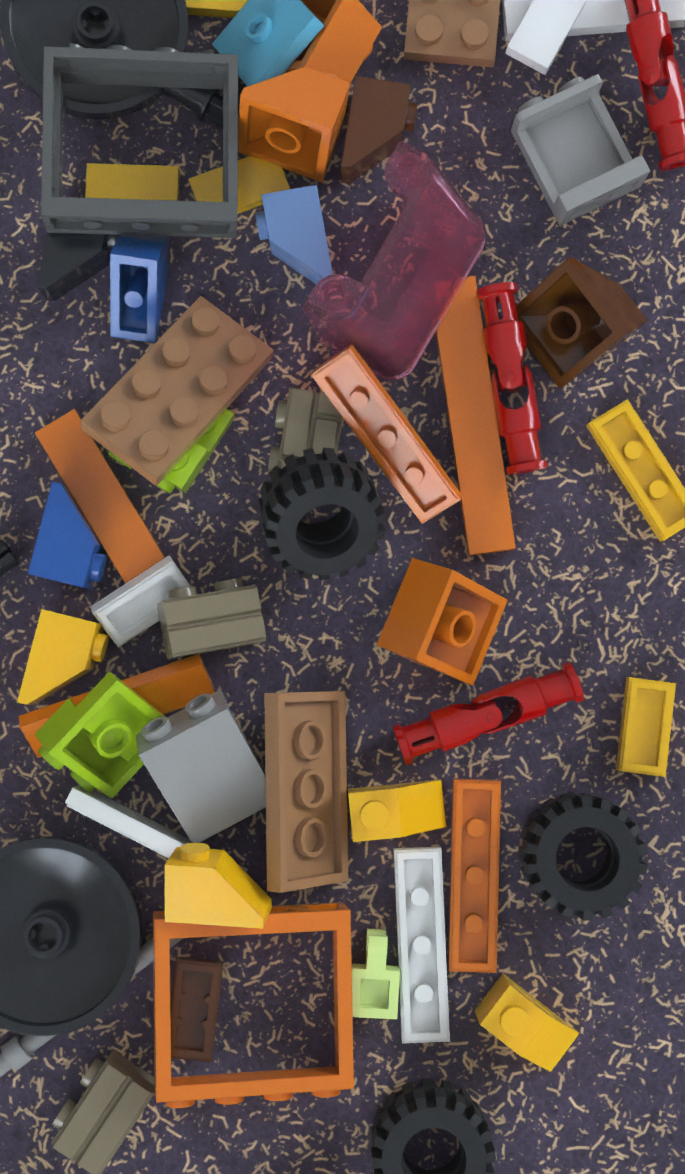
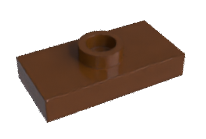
M176 957L170 999L171 1058L212 1062L224 961Z

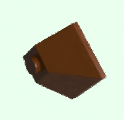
M572 257L567 258L516 305L518 319L524 322L527 347L560 389L617 348L648 322L619 283Z

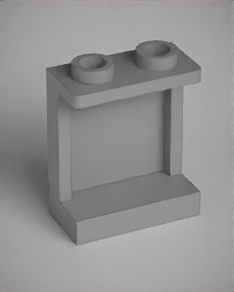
M599 74L586 80L583 77H576L565 83L557 94L543 100L541 96L528 100L517 110L518 113L511 128V133L559 226L640 188L650 173V169L642 155L632 159L599 94L603 84Z
M221 690L211 695L206 693L193 698L187 703L185 709L169 717L161 716L151 720L136 735L139 757L192 843H200L266 808L265 766L260 764L231 713L227 700Z

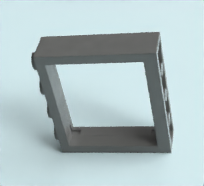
M70 43L69 47L44 46L41 217L46 232L237 238L238 55L214 54V49L204 50L201 53L179 52L170 47H160L153 51L131 50L129 47L122 45H112L106 49L83 48L73 43ZM64 83L222 89L223 202L62 197Z

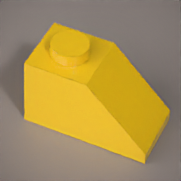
M41 609L17 703L25 705L37 704L94 669L95 662L102 663L109 642V636L103 634L104 628L102 625Z
M441 779L348 789L353 842L400 838L446 827Z
M197 842L187 843L175 848L165 863V922L264 928L272 909V899L225 850L210 849L209 845Z
M502 973L474 1010L479 1024L519 1056L550 1072L579 1035L577 1030L504 973Z

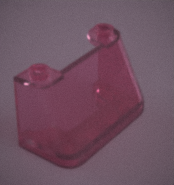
M399 141L385 168V179L390 190L404 199L401 203L402 212L361 282H358L341 274L329 275L318 282L302 308L324 348L337 354L352 344L374 374L389 380L402 379L408 376L416 367L485 244L484 226L476 213L429 155L403 141Z

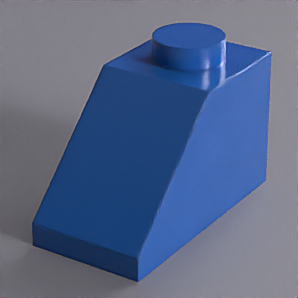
M118 236L110 253L111 337L149 343L157 342L168 276L169 236Z
M52 482L28 574L92 591L94 581L100 582L103 578L107 555L101 554L103 546L69 489L60 483Z

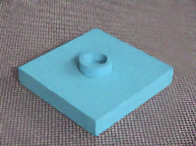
M248 0L212 45L220 54L238 55V76L248 87L282 75L324 25L301 0Z

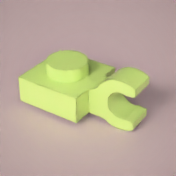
M367 928L366 964H352L353 1017L397 1019L400 969L399 966L386 965L388 946L386 929Z

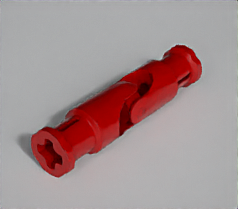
M624 0L629 18L626 31L631 52L638 65V80L650 133L656 134L661 155V161L658 163L659 171L684 167L685 90L678 63L674 58L673 37L668 15L666 12L661 11L659 0ZM668 86L665 97L660 101L653 87Z
M516 282L495 283L476 290V297L483 304L486 328L482 330L485 350L498 370L497 376L496 372L493 371L491 383L499 434L506 440L509 466L505 468L506 475L523 474L548 468L547 461L541 457L537 432L542 428L534 380L528 366L525 365V369L522 367L527 347V338L524 322L518 319L514 296L518 292ZM499 302H501V307H502V313H503V318H502V319H500V317H499V311H498V303H499ZM528 384L529 395L524 406L518 409H508L503 406L499 391L516 393L522 388L527 387Z
M566 662L561 664V669L536 679L532 675L479 694L469 704H450L429 712V717L404 727L395 724L392 726L407 766L413 764L415 757L434 750L441 749L443 752L467 744L481 733L493 734L542 717L547 714V709L572 700L575 703L583 702L584 693L572 664ZM502 696L514 697V711L506 719L502 720V712L496 706L493 699Z

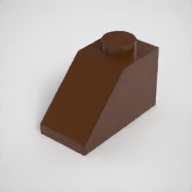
M360 76L355 77L341 164L342 183H352L402 147L404 131L413 132L418 103L409 102L411 84Z

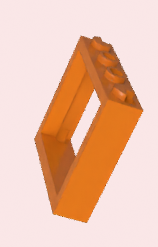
M344 903L274 905L263 929L165 922V911H153L154 1081L156 1103L165 1102V1105L170 1108H186L193 1106L195 1100L215 1099V1102L218 1104L232 1105L243 1102L245 1096L263 1095L264 1099L269 1101H285L291 1099L293 1093L312 1092L313 1096L329 1098L340 1095V1090L354 1089L351 910ZM333 931L335 1066L171 1077L170 939Z

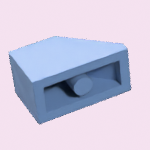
M317 185L261 194L264 211L255 212L260 240L269 239L271 254L323 290L333 289V272Z

